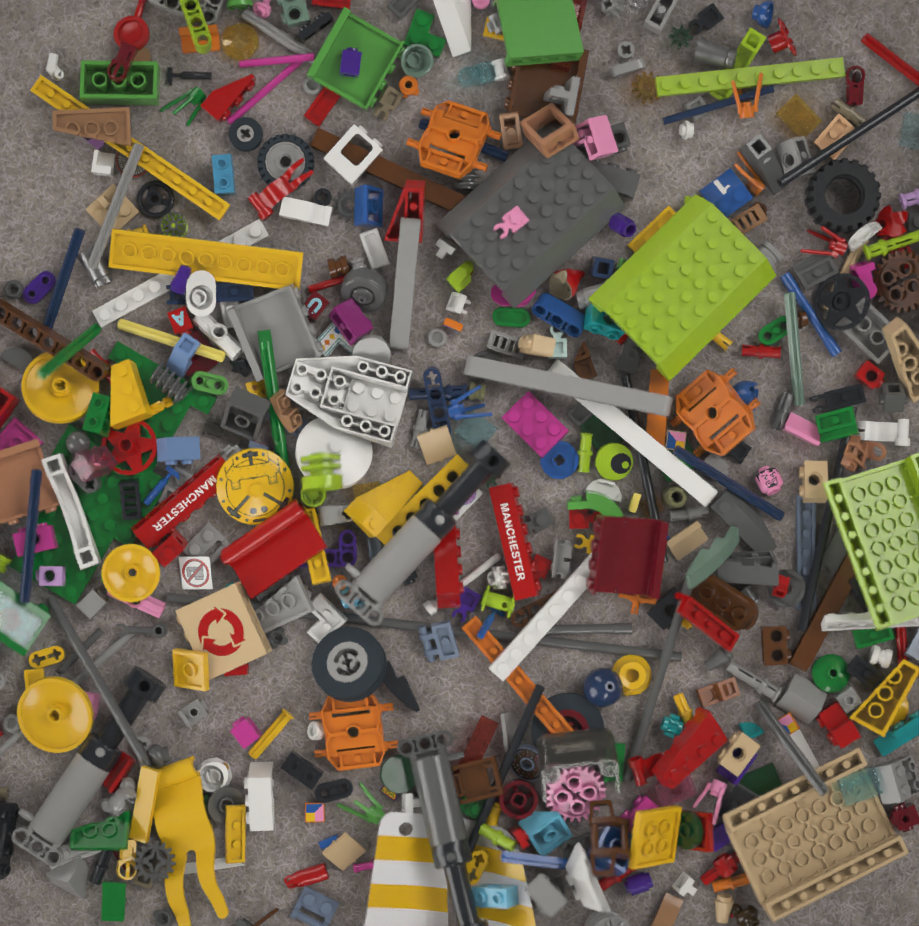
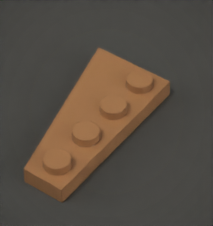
M130 107L52 111L53 130L56 132L132 147Z

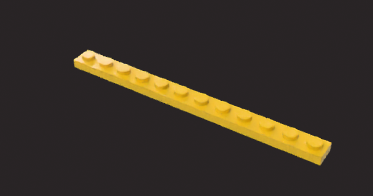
M42 75L39 76L30 89L32 93L57 110L90 109ZM133 137L132 147L104 141L127 158L130 156L134 143L141 144ZM144 146L137 165L221 221L231 206L229 203Z

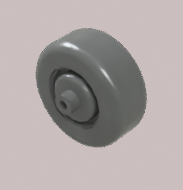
M368 268L351 270L345 275L341 286L343 301L345 302L352 298L360 306L362 312H371L382 307L388 292V285L384 277Z

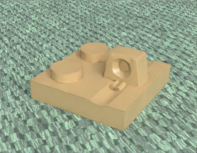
M114 183L85 209L101 227L117 189ZM126 196L114 223V229H123L140 213Z

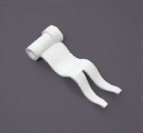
M898 419V423L857 421V427L865 429V432H859L860 434L853 436H861V440L895 442V446H910L909 419Z

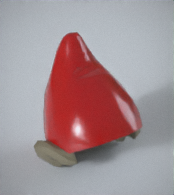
M572 268L555 271L549 277V294L557 299H571L576 294L580 280L585 276V272Z

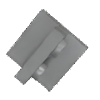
M572 76L565 82V87H551L544 93L543 101L561 104L560 111L568 119L574 115L580 78Z

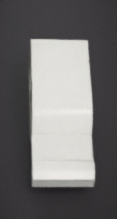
M284 197L279 216L328 227L332 207Z

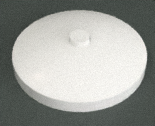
M320 418L312 420L303 428L295 448L296 461L300 470L302 466L309 465L301 463L300 457L318 452L340 454L341 460L332 463L341 464V468L334 470L333 474L342 475L343 489L355 485L365 476L373 455L370 440L335 429ZM301 471L304 476L310 475V472Z

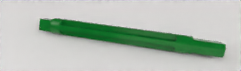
M269 329L257 332L267 400L270 401V398L279 391L271 330ZM271 404L269 418L274 453L279 455L290 469L284 425Z

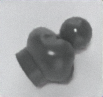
M152 745L148 750L151 758L143 763H138L140 768L143 765L149 767L153 765L156 768L162 767L165 762L170 761L167 746Z

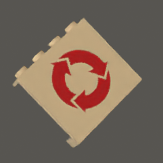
M241 581L176 610V619L182 625L185 631L184 637L187 642H190L192 650L208 653L209 680L273 651Z

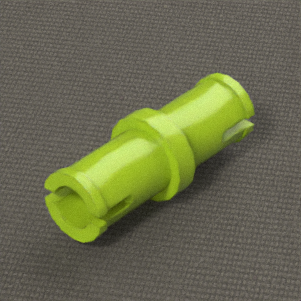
M580 433L577 471L587 473L590 472V457L593 455L591 450L593 434Z
M485 823L479 829V835L491 840L495 846L499 845L511 852L515 850L517 841L504 835V832L501 830L497 831Z

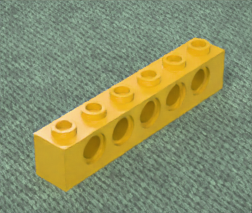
M457 454L396 514L376 537L386 545L394 536L392 533L393 528L396 526L402 527L407 522V514L415 513L420 508L421 500L431 499L434 503L440 496L434 494L433 490L436 486H442L444 491L448 489L452 484L447 479L449 473L454 472L459 477L469 465Z

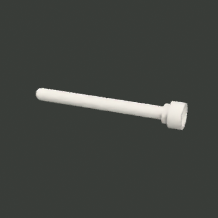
M495 554L459 582H463V588L500 561L501 555ZM437 598L423 603V606L431 616L438 612Z

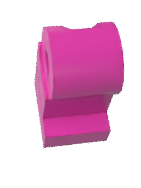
M865 260L850 265L851 274L865 283L870 293V299L873 298L877 293V287L873 283L871 273L872 270H875V263ZM852 280L854 288L861 287L859 283Z

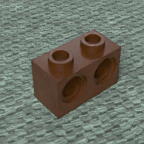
M785 625L761 626L762 662L764 666L788 665V660H791L790 648L787 649V641H790V631L786 629ZM775 630L780 632V638L777 641L771 639V633ZM774 650L781 651L780 659L774 660L772 658Z

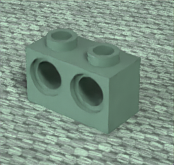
M277 0L278 5L283 6L284 13H281L283 24H288L289 29L311 23L305 0ZM297 11L300 13V17L298 19H291V13Z

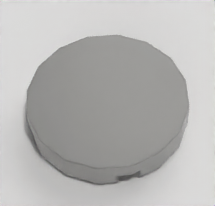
M372 334L361 337L354 344L352 355L387 364L390 360L391 351L388 342L384 341V338Z

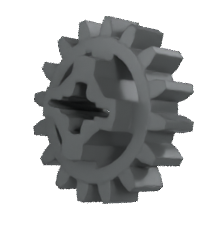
M149 841L147 848L142 845L143 851L136 852L139 858L134 859V862L138 863L134 868L135 870L140 869L138 876L144 875L145 882L150 878L152 884H154L155 879H158L161 883L162 877L168 879L167 873L174 872L171 866H175L176 862L171 861V859L175 858V854H169L172 848L170 847L166 850V843L159 846L158 841L155 842V845H152ZM152 850L150 856L143 857L148 851ZM160 850L166 854L168 859H163L159 855ZM155 853H157L156 857L161 862L156 865L155 871H153V865L149 862L154 859ZM142 865L150 868V874L143 869ZM167 867L164 872L157 875L160 868Z

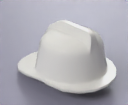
M204 270L195 271L191 274L186 284L187 307L196 316L203 317L209 315L216 305L215 279L212 274Z

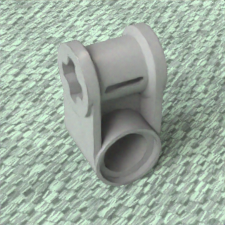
M348 505L318 507L320 526H333L353 521L350 517L346 519L345 516H342L343 510Z

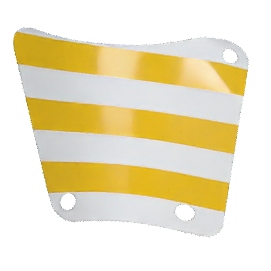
M390 812L380 821L364 926H448L446 878L443 868H435L423 814ZM463 819L469 839L476 821ZM405 822L410 823L413 828L408 836H403L399 833L400 825ZM494 825L489 826L497 831L501 830L504 832V835L515 840L506 830ZM480 835L474 851L480 848L485 849L489 854V861L478 883L471 885V887L484 883L518 885V905L507 909L476 907L478 916L482 920H487L489 926H536L530 896L524 890L527 887L523 865L502 862V850L492 844L491 840ZM518 844L513 852L520 853ZM482 854L476 856L478 858L476 862L477 865H479L481 860H484L482 858ZM473 868L472 872L468 873L470 874V879L476 877L475 872L477 869Z

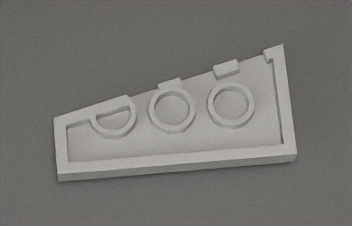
M297 575L260 608L255 610V613L264 633L315 609L300 576Z

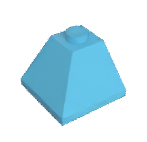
M534 811L532 815L518 822L521 829H524L530 842L539 855L546 856L573 836L559 812Z

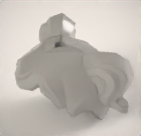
M124 777L120 788L110 798L102 799L101 808L104 812L110 813L113 817L115 815L119 817L120 814L131 809L137 797L138 787L133 778Z

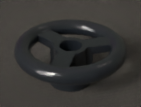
M149 181L137 193L138 208L147 217L161 218L169 213L174 206V193L162 181ZM156 186L166 190L169 200L162 198L160 192L156 190ZM148 188H150V192H148L146 196L148 203L143 205V194ZM158 196V201L152 202V198ZM159 204L167 206L158 213L148 211L151 207L158 206Z

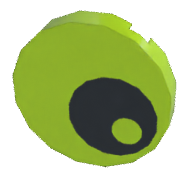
M610 442L603 445L597 451L595 467L603 478L610 481L620 480L630 473L633 466V456L625 445Z

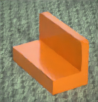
M217 24L207 25L212 41V49L210 51H219V28ZM179 27L182 53H199L195 49L188 27ZM200 40L198 43L200 45H205L208 43V41Z

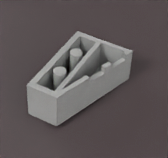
M542 873L524 888L537 903V909L544 916L547 914L550 918L568 902L566 894L552 878Z

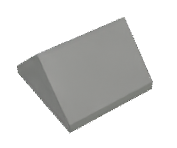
M794 673L777 701L776 706L786 712H791L794 717L809 725L822 710L828 692L822 691L811 681Z

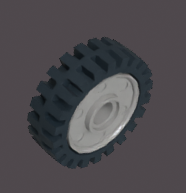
M278 134L273 138H269L263 144V147L260 148L257 158L258 170L262 179L269 185L303 157L305 161L293 172L289 180L290 183L308 171H314V156L308 144L300 137L292 134ZM285 158L291 160V164L288 167L281 166V161ZM311 176L305 179L295 190L300 189V187L304 186L307 183V181L310 180Z

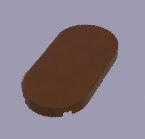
M711 574L707 579L692 588L690 596L731 629L736 631L741 629L748 630L755 625L759 615L756 603L715 575Z

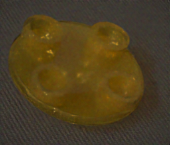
M236 23L224 29L221 47L229 58L242 61L249 59L256 53L259 46V37L251 25Z

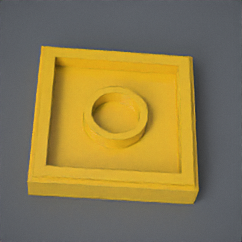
M181 648L172 649L174 687L208 691V653Z

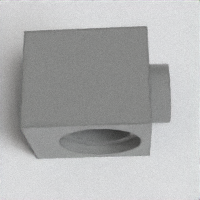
M92 589L77 607L86 616L93 619L109 602L106 599L108 596L101 589L98 591Z
M849 685L833 695L845 713L850 712L863 703L853 687Z

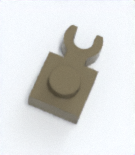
M386 84L377 99L380 105L373 109L372 114L378 116L379 112L382 111L380 119L385 121L389 116V109L394 111L404 94Z

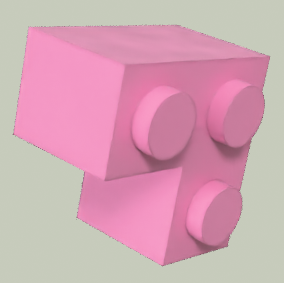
M607 115L589 118L575 125L579 139L573 144L576 147L585 146L590 161L605 158L618 152Z

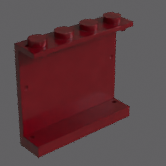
M597 515L593 523V531L595 533L594 539L591 541L592 557L588 562L590 573L589 578L586 580L587 591L592 595H596V592L648 595L652 599H659L669 523L663 519Z

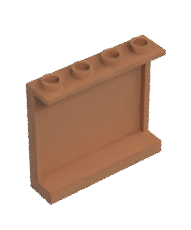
M38 439L0 450V525L8 523V526L19 523L20 518H27L32 469L42 470L38 513L45 511L47 514L56 511V507L60 506L42 463L44 456Z

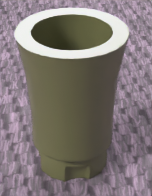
M677 484L666 486L660 496L663 506L669 510L681 509L687 500L686 491ZM676 493L678 495L677 501L673 500L672 494Z

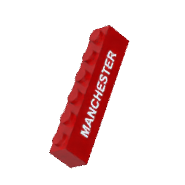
M220 454L215 456L131 527L133 533L147 549L157 546L163 536L171 534L176 529V525L188 520L191 516L190 514L195 509L199 510L205 505V501L208 498H213L217 495V476L225 462Z
M514 483L490 487L489 492L514 599L516 601L538 596L540 591H542L540 580L536 579L537 565L535 561H532L531 553H533V548L526 536L529 534L526 523L523 524L522 516H524V509L522 504L519 505L518 497H520L519 488Z

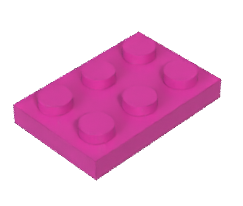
M530 391L501 417L541 458L569 432Z

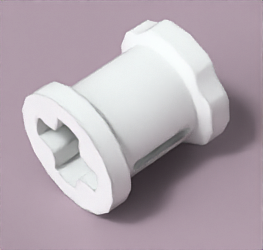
M505 58L491 62V65L494 66L496 75L494 79L496 82L512 78L508 72V67L505 65Z

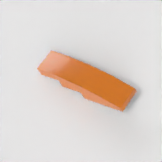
M651 369L649 392L669 396V381L657 369ZM647 413L646 433L665 447L667 417Z

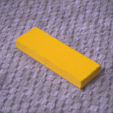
M668 205L627 246L634 253L637 252L676 212Z
M245 804L226 805L225 863H244Z

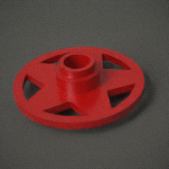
M144 421L127 426L124 433L115 431L111 427L108 438L103 437L101 442V452L106 464L113 471L123 475H135L146 470L152 464L157 454V437L153 429ZM141 425L148 430L152 439L141 437ZM107 439L115 447L109 457L106 451ZM152 450L150 458L143 465L142 453ZM126 461L132 471L121 470L115 466Z

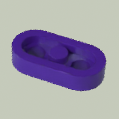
M49 271L41 272L24 289V300L30 304L39 303L55 287L57 282L55 275ZM45 277L49 278V282L47 284L43 283V279ZM35 291V296L31 298L29 293Z

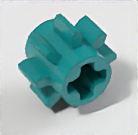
M670 713L669 717H663L660 729L664 730L663 734L665 736L673 738L674 734L680 735L683 722L679 721L680 717L678 715Z

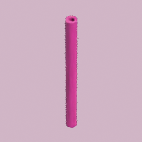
M303 62L291 63L227 119L230 125L249 111Z

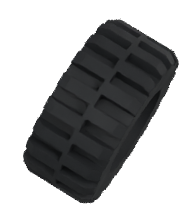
M848 158L835 159L827 164L825 163L813 174L807 183L808 186L805 189L806 199L804 201L805 206H808L809 209L807 212L809 216L812 215L814 218L813 222L816 225L820 224L835 234H847L860 229L875 216V212L880 206L881 192L878 189L880 184L879 181H875L874 177L876 175L874 172L870 173L867 170L868 166L865 164L860 165L858 164L859 161L854 159L852 161H849ZM846 179L857 187L860 194V202L851 213H837L827 204L825 191L832 181Z

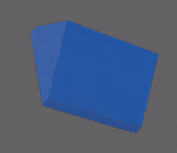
M361 185L355 188L354 226L383 227L384 189L371 185Z

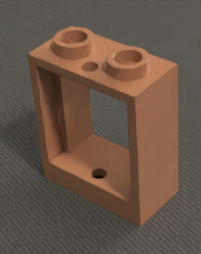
M552 102L520 122L525 137L547 159L579 139L575 125ZM556 119L562 125L558 130L543 139L535 132Z

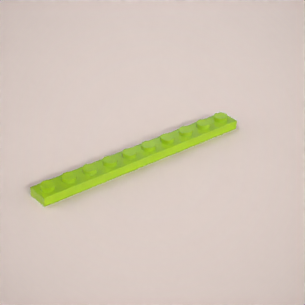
M843 57L660 76L655 78L657 98L733 90L732 80L735 81L737 89L757 87L761 72L763 73L761 86L844 78L846 75Z

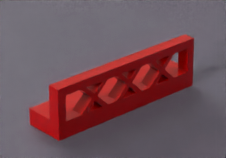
M677 592L674 597L681 604L676 612L722 648L731 652L740 635L691 596Z

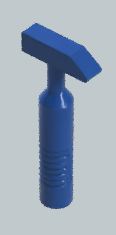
M169 465L165 468L169 472L167 476L161 479L143 500L146 505L149 506L167 485V480L172 475L178 480L180 479L179 474Z
M488 607L492 610V613L487 616L478 631L477 637L479 639L485 637L495 619L494 615L497 613L504 617V611Z

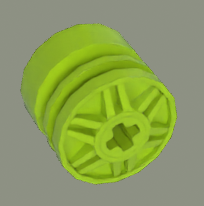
M318 452L300 457L301 463L309 464L302 466L301 471L310 472V475L302 477V491L322 492L343 489L342 475L333 474L334 470L341 468V464L332 463L340 461L341 455Z

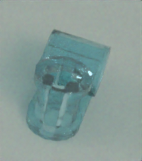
M483 62L462 68L458 73V84L465 88L495 82V78L492 77L491 62ZM467 73L471 76V80L465 82L462 80L461 75Z

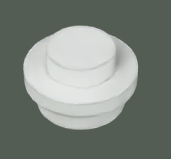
M685 120L679 126V135L682 136L683 140L692 138L694 124Z

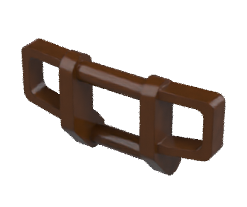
M594 800L590 802V818L588 819L589 826L591 827V849L589 850L591 872L594 877L613 876L616 858H631L628 838L630 820L614 816L611 800ZM596 806H609L610 816L594 817V808ZM598 827H619L621 831V848H599ZM611 857V867L609 870L597 871L595 869V858Z

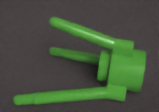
M360 782L359 786L375 807L372 805L370 808H367L355 800L354 803L366 812L364 815L340 803H337V806L366 820L370 824L373 822L377 825L385 815V812L382 811L383 806L376 801L363 783Z

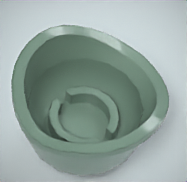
M421 44L409 45L401 56L403 71L408 76L414 78L426 75L431 70L434 62L431 51Z

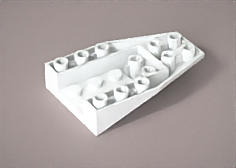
M360 356L298 358L295 360L285 396L335 429L392 448L413 373L412 370Z

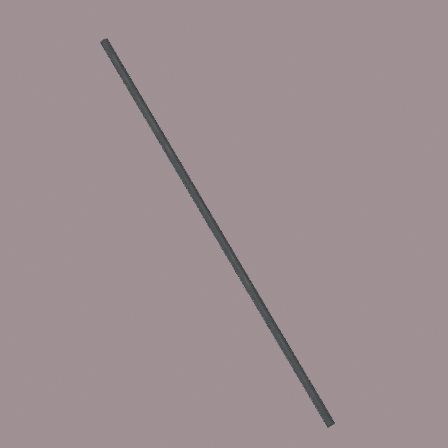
M167 593L166 602L189 605L204 597ZM251 602L254 611L263 605V603ZM312 612L300 617L319 620ZM343 613L348 618L345 623L373 626L368 624L358 614ZM368 616L371 620L376 618L375 616ZM383 618L380 624L375 625L419 631L418 627L420 625H426L427 631H432L431 623ZM452 626L455 636L469 637L461 626ZM489 630L498 641L512 642L519 634ZM544 636L537 643V645L618 655H636L653 659H660L663 651ZM673 651L670 661L681 662L682 652Z

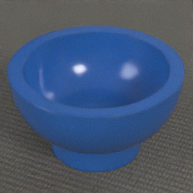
M764 1L760 5L756 4L753 9L752 19L757 20V23L766 29L770 26L774 12L773 1Z

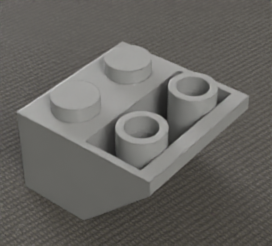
M912 755L886 761L872 767L883 805L903 802L919 794V777Z

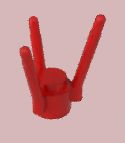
M821 226V229L832 236V239L807 229V232L813 236L829 242L828 249H831V251L801 249V253L828 255L837 258L838 255L843 256L846 252L848 242L845 241V238L838 236L824 226Z

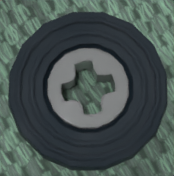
M242 117L232 123L228 136L231 144L236 149L248 152L260 145L263 139V131L256 120L250 117ZM243 130H250V137L241 138L243 136L241 132Z

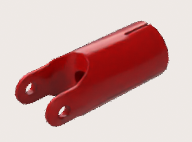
M321 863L286 876L284 883L290 889L305 887L328 880L329 874L325 863Z

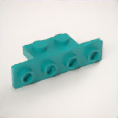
M919 710L909 714V718L906 720H900L893 724V728L887 731L885 737L880 735L873 740V743L883 757L919 735Z

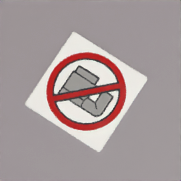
M209 556L179 557L183 590L213 589Z

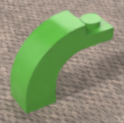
M585 490L586 498H582L581 495L571 496V499H566L568 510L594 509L605 516L624 517L620 507L613 499L597 491Z

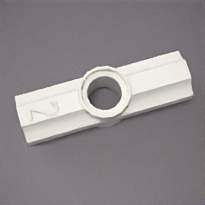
M210 314L193 318L192 322L209 338L211 345L225 351V354L232 361L239 358L244 352L241 344L228 333L227 327L224 324L218 323ZM217 333H218V334H221L222 336H221V337H217V336H215L214 334H217Z

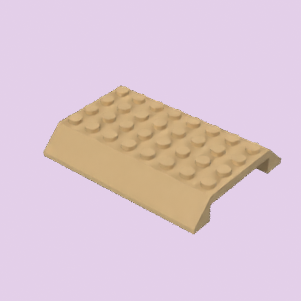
M860 747L815 769L829 788V792L823 796H820L807 777L802 775L723 814L726 833L759 903L772 922L909 853L901 835L895 834L864 768L868 764Z

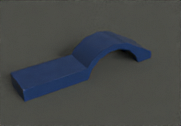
M230 282L216 283V303L242 302L254 299L253 285ZM166 285V289L170 290L171 285ZM170 290V300H167V305H187L186 292L185 295Z

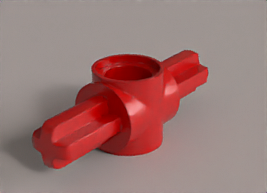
M734 851L732 854L725 852L718 856L712 863L714 866L700 876L701 881L708 885L719 876L727 878L738 869L737 863L740 862L736 852Z

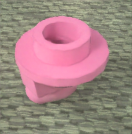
M271 0L255 2L252 7L253 12L262 19H266L271 13V7L269 6Z

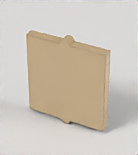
M447 425L436 429L431 428L430 431L417 435L427 465L437 461L442 462L446 458L457 455Z
M345 832L336 841H332V844L322 854L344 871L349 865L355 863L356 859L366 852V849Z

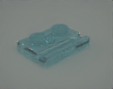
M874 767L854 772L837 780L845 806L883 794Z

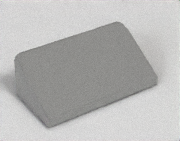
M514 711L501 712L500 714L506 752L517 729Z

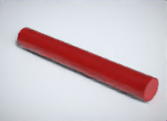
M345 275L308 286L309 292L313 293L314 290L319 291L341 284Z

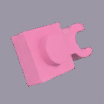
M516 206L502 217L504 223L497 224L493 230L495 232L498 229H503L504 233L500 236V239H504L509 230L514 234L527 224L529 219Z

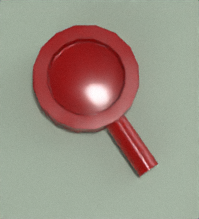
M139 0L134 16L124 17L116 24L113 36L119 47L122 41L135 46L137 51L147 45L150 39L149 26L141 18L147 0Z

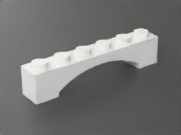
M59 453L42 459L45 472L62 509L80 569L102 563L73 479L68 474V465L64 454Z

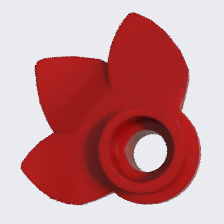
M890 205L884 207L879 212L878 219L875 220L884 228L875 235L879 237L888 235L892 238L903 235L907 231L903 225L908 219V212H893Z

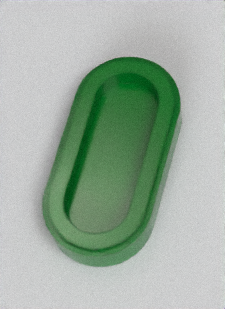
M498 307L494 310L492 319L498 326L523 328L529 324L530 314L523 308Z

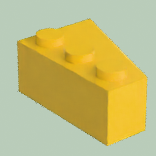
M127 359L112 365L110 426L119 430L153 417L136 363Z

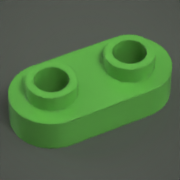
M196 371L190 377V385L195 390L222 395L228 389V381L223 376ZM198 377L202 379V382L200 384H197L196 379ZM216 382H219L220 384L218 389H216L214 386Z

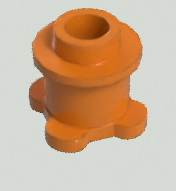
M405 76L399 81V88L401 93L404 94L403 98L419 94L416 78ZM406 84L412 85L411 88H406L405 86Z

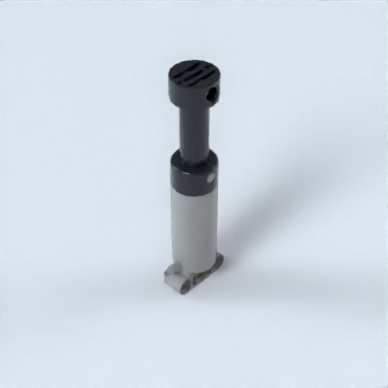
M482 439L469 453L474 460L434 503L431 499H427L361 572L349 563L345 566L355 579L351 583L347 580L338 581L335 585V592L368 624L375 626L381 623L383 614L379 608L453 529L456 522L452 517L491 474L498 479L511 465L485 440ZM492 456V460L488 462L489 457ZM349 586L348 593H340L341 587ZM358 598H362L363 604L359 607H355V600ZM377 611L375 619L371 620L368 618L370 612Z
M134 666L125 679L124 683L129 689L118 704L130 726L133 725L147 702L156 703L167 687L160 679L138 666ZM141 681L149 682L150 687L144 688L141 685ZM112 714L99 734L89 733L35 816L23 809H20L18 812L30 823L28 826L20 825L14 830L12 834L13 842L49 866H57L61 863L64 857L61 845L122 755L118 746L125 736ZM24 831L27 838L19 839L17 832ZM36 841L41 842L43 849H35L33 843ZM49 853H58L59 859L52 860Z

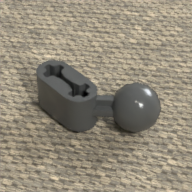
M74 431L69 434L66 440L67 449L72 453V464L68 467V474L86 493L97 492L102 487V480L84 463V453L90 448V438L82 431ZM75 467H81V473L76 474L77 469ZM94 480V481H95V483L93 484L94 487H91V488H90V487H89V485H90V482H89V481Z

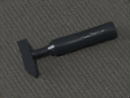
M167 67V81L172 86L173 77L212 80V72L183 71L181 73H173V67Z

